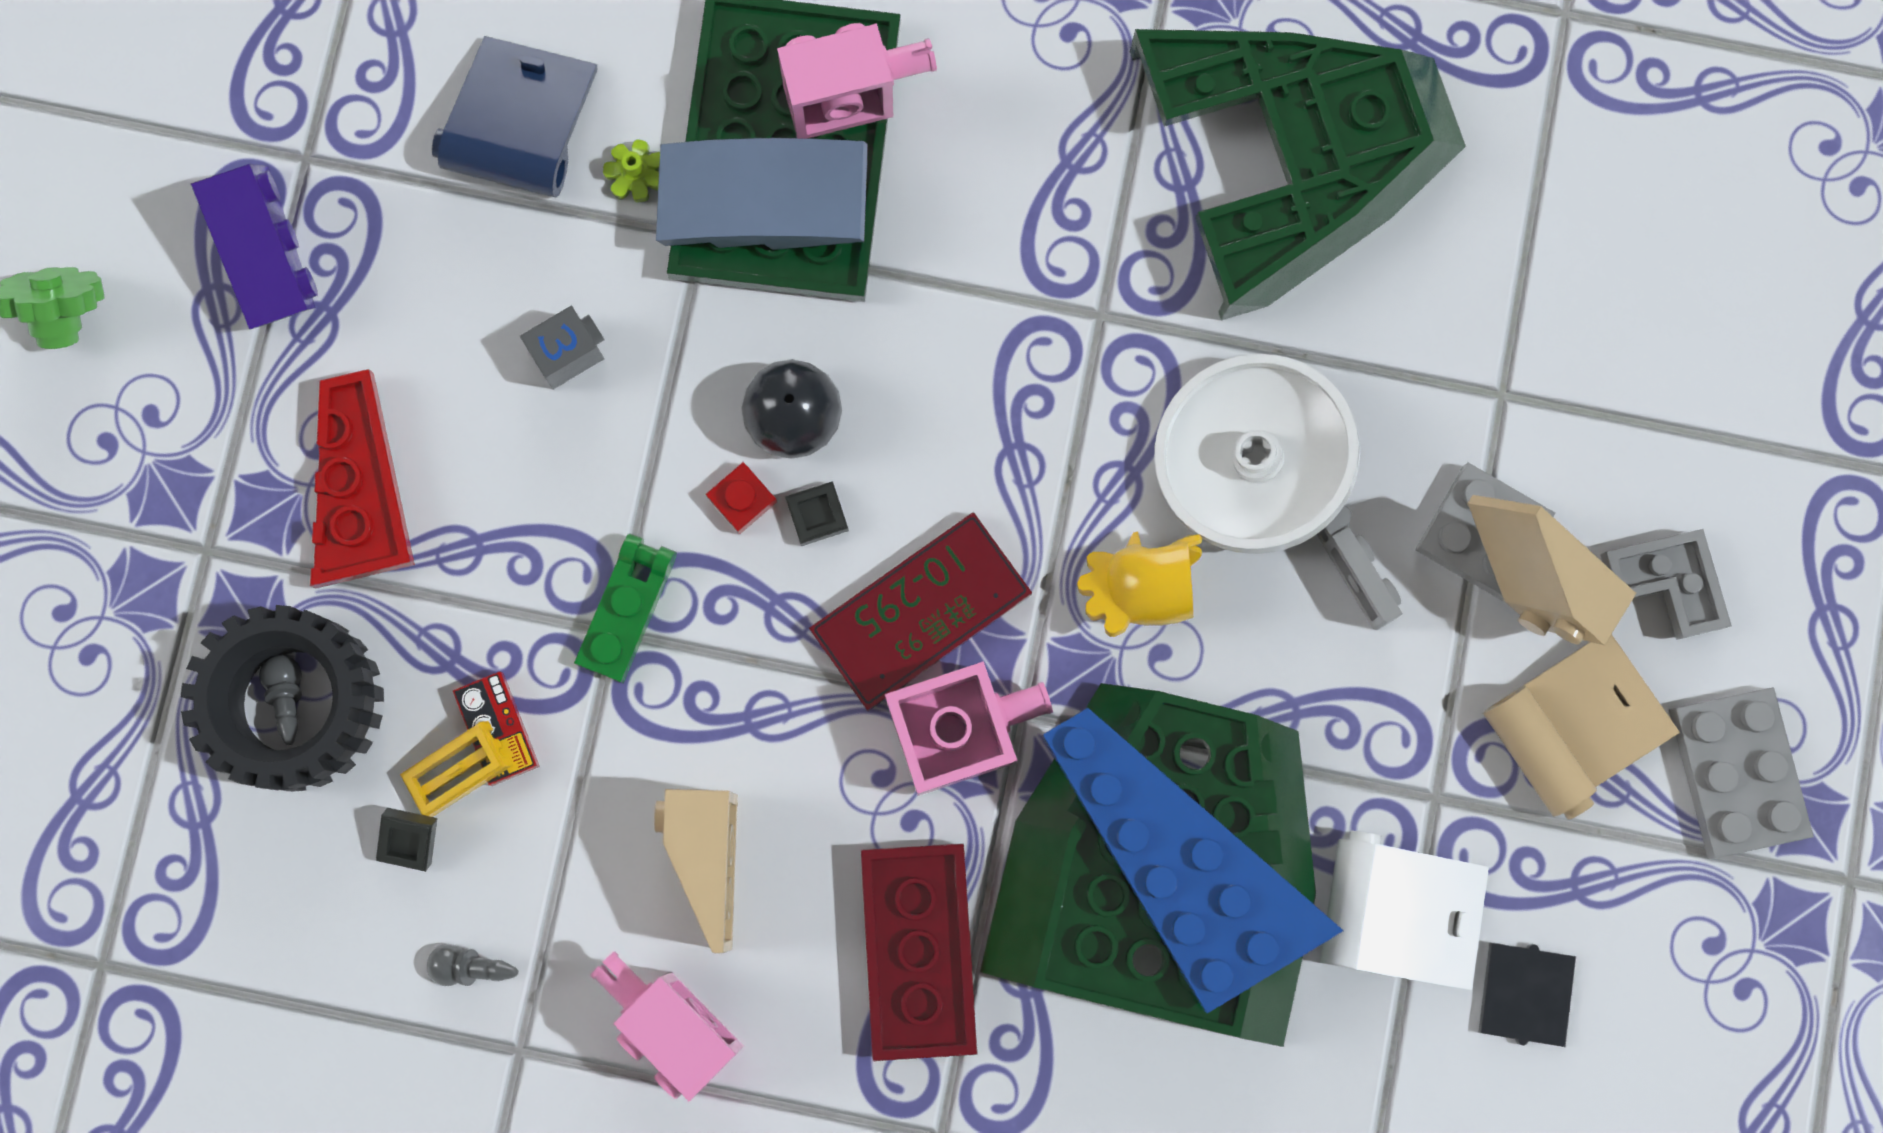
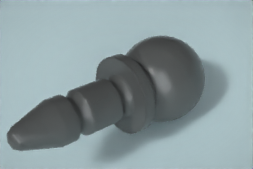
M276 655L263 663L259 672V679L261 685L266 690L264 693L266 703L274 706L277 730L284 743L292 745L295 742L298 729V720L295 718L297 716L295 703L302 697V691L299 687L302 673L300 666L294 659L285 655Z
M452 944L437 947L431 952L427 960L428 975L435 983L442 986H452L457 983L463 986H470L476 979L503 981L518 975V969L503 960L479 958L476 950H462L460 947Z

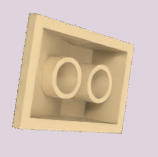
M1472 495L1468 501L1469 509L1503 599L1520 614L1518 622L1529 631L1541 636H1545L1548 631L1556 633L1573 644H1580L1582 640L1605 645L1637 593L1542 506Z
M665 789V801H656L655 832L663 834V845L712 953L731 951L733 946L738 795L724 790Z

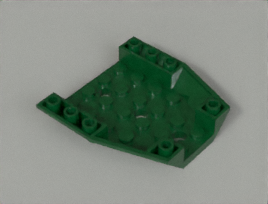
M1101 683L1085 709L1089 708L1314 904L1316 887L1299 731L1255 714L1157 690ZM1196 739L1206 746L1208 759L1202 768L1191 769L1181 761L1180 748L1186 740ZM1054 758L1015 820L980 972L1034 988L1236 1038L1284 1047L1303 956L1211 1012L1205 1013ZM1145 944L1154 945L1162 955L1161 967L1152 975H1141L1133 965L1135 951Z

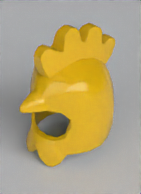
M1137 531L1133 532L1126 547L1115 554L1091 552L1086 558L1087 566L1091 572L1080 576L1077 582L1079 593L1083 596L1091 597L1086 603V615L1093 621L1106 620L1104 629L1109 637H1116L1124 633L1130 623L1144 626H1162L1180 623L1193 618L1191 566L1202 556V549L1197 546L1202 543L1201 535H1188L1167 546L1146 548L1141 545Z

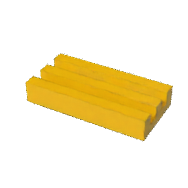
M489 721L479 722L400 774L421 815L434 817L513 766L509 757H503L500 751L503 746L499 739L492 737L490 732L493 731V728ZM479 740L481 748L421 786L417 779ZM486 758L490 760V764L429 802L427 798L429 795Z

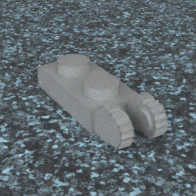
M1344 505L1338 515L1323 530L1317 533V536L1373 629L1376 628L1378 630L1403 614L1398 607L1401 604V598L1391 581L1387 578L1381 579L1371 563L1375 559L1373 551L1361 535L1355 536L1349 527L1352 513L1348 506Z

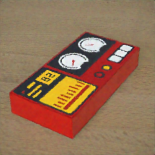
M497 672L453 690L467 730L479 722L489 721L493 728V731L490 732L492 737L499 739L503 746L500 749L503 757H509L513 766L488 781L489 786L497 785L540 767L503 672ZM479 740L473 743L475 751L482 747ZM488 758L480 762L482 768L491 763Z

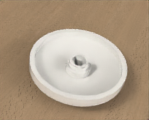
M1248 354L1225 359L1209 366L1191 378L1177 392L1160 421L1155 441L1154 460L1158 482L1166 501L1177 518L1195 535L1200 534L1203 540L1222 549L1240 553L1262 554L1288 549L1303 543L1323 530L1338 515L1355 485L1360 462V446L1357 427L1349 405L1335 385L1323 374L1305 363L1289 357L1273 354Z

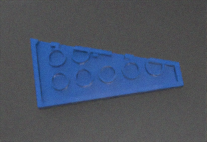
M1089 708L1042 735L1049 750L1205 1013L1211 1012L1344 931Z

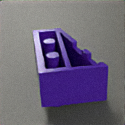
M247 164L192 183L191 187L249 330L316 308L312 297L318 296L317 287L307 267L302 268L296 250L299 248L298 239L291 223L285 217L279 191L269 166Z

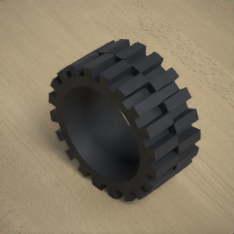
M276 605V611L260 606L247 610L250 617L247 620L233 615L223 621L222 625L227 630V633L224 636H219L210 632L200 643L210 650L207 657L202 659L192 656L186 669L198 672L195 685L182 683L180 697L193 700L194 702L193 710L181 711L184 726L197 728L199 734L189 738L196 751L210 754L211 757L205 763L216 772L230 774L228 779L239 784L255 786V788L291 792L306 791V786L309 785L322 787L333 782L331 774L335 772L346 774L356 766L350 758L355 752L366 754L373 744L372 741L365 738L369 727L380 728L383 715L373 713L374 702H384V688L374 685L373 677L380 675L378 666L375 661L365 657L364 653L368 649L362 641L349 635V630L338 623L305 609L301 611L291 606ZM293 652L308 653L323 666L331 682L332 706L330 714L322 729L306 743L287 750H274L263 744L248 725L244 707L247 687L254 674L270 657Z

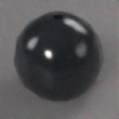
M794 359L774 362L759 371L745 391L741 408L745 429L755 444L771 455L790 459L810 456L826 446L838 430L842 413L839 391L829 375L811 363ZM787 395L794 397L791 403H786L784 399Z

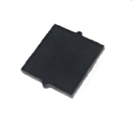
M1489 942L1478 1033L1515 1039L1517 1044L1522 1046L1530 1041L1566 1047L1576 956L1540 951L1539 947L1535 944H1529L1526 948Z

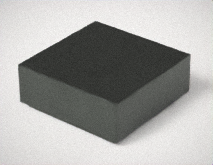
M833 481L785 497L801 547L849 531Z
M387 807L381 815L376 861L426 872L432 864L438 818Z

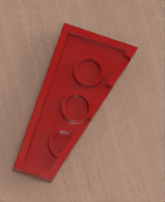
M367 369L320 380L317 425L319 466L318 472H315L314 490L317 493L316 522H313L312 533L315 553L314 568H311L310 586L315 589L415 565L374 373Z

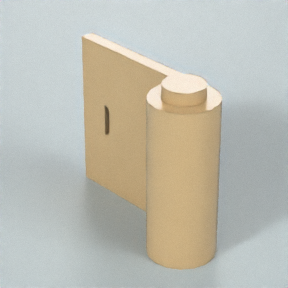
M1612 634L1605 645L1593 642L1587 643L1483 712L1552 816L1564 814L1568 820L1579 816L1594 805L1590 796L1597 791L1596 787L1680 733Z

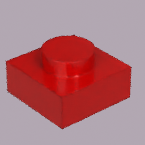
M744 462L705 494L739 535L777 503V499Z

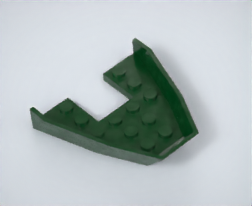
M1135 29L1129 52L1132 60L1141 58L1164 127L1258 99L1288 184L1199 211L1195 217L1224 301L1218 311L1221 321L1268 307L1389 221L1466 147L1435 59L1432 57L1401 49L1293 32Z

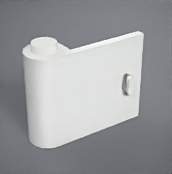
M1350 831L1349 840L1339 839L1327 916L1344 931L1323 943L1320 963L1472 990L1489 867L1380 845L1381 835Z

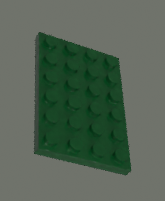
M705 0L685 142L753 138L797 139L783 87L777 48L786 46L790 40L800 36H814L817 39L833 35L841 27L854 23H860L864 26L877 24L882 44L886 50L897 48L901 14L787 0ZM888 119L808 138L864 141L868 144L864 242L774 250L765 244L718 248L710 242L670 246L667 267L668 278L865 302Z

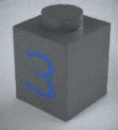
M572 305L520 335L521 340L553 390L604 360L597 345L605 339L591 316L587 315L580 319Z

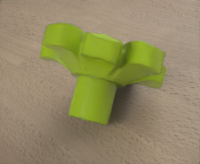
M636 139L632 144L631 151L623 144L616 145L611 150V155L616 162H606L603 165L604 177L608 180H615L611 185V191L618 199H625L631 191L635 202H646L649 199L648 187L658 191L660 152H654L649 155L650 148L646 141Z

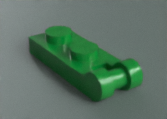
M631 533L626 536L621 546L617 563L574 664L624 684L673 568L677 555L676 551L661 546L659 550L645 545L644 538ZM636 563L651 568L647 582L631 577Z

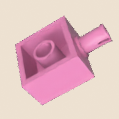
M854 23L841 27L833 35L817 39L814 36H800L790 40L786 46L777 48L783 87L797 139H808L892 118L894 80L929 71H937L934 51H931L932 44L930 39L886 50L882 44L877 24L864 26L860 23Z
M984 661L885 694L917 796L1015 764L1017 758L1008 735L1010 726L1044 714L1053 713L1050 698L1043 682L1002 697L998 693H994Z
M614 951L603 963L616 975L617 979L604 965L598 966L590 975L624 1008L621 1011L622 1015L613 1023L622 1032L616 1038L620 1045L638 1061L645 1056L659 1070L654 1076L655 1080L674 1099H677L682 1094L690 1102L744 1047L672 972L660 976L653 984L650 982L646 985Z

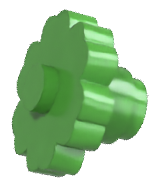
M51 267L38 272H22L0 281V317H17L19 322L27 323L29 335L36 338L38 347L44 349L64 348L79 341L78 332L82 329L80 315L96 309L97 302L105 299L102 280L97 276V273L94 271L79 272L76 267Z

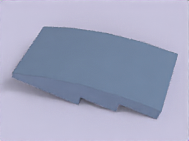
M795 138L726 139L661 144L656 241L664 246L710 242L718 248L765 244L772 250L864 242L868 144L864 141Z

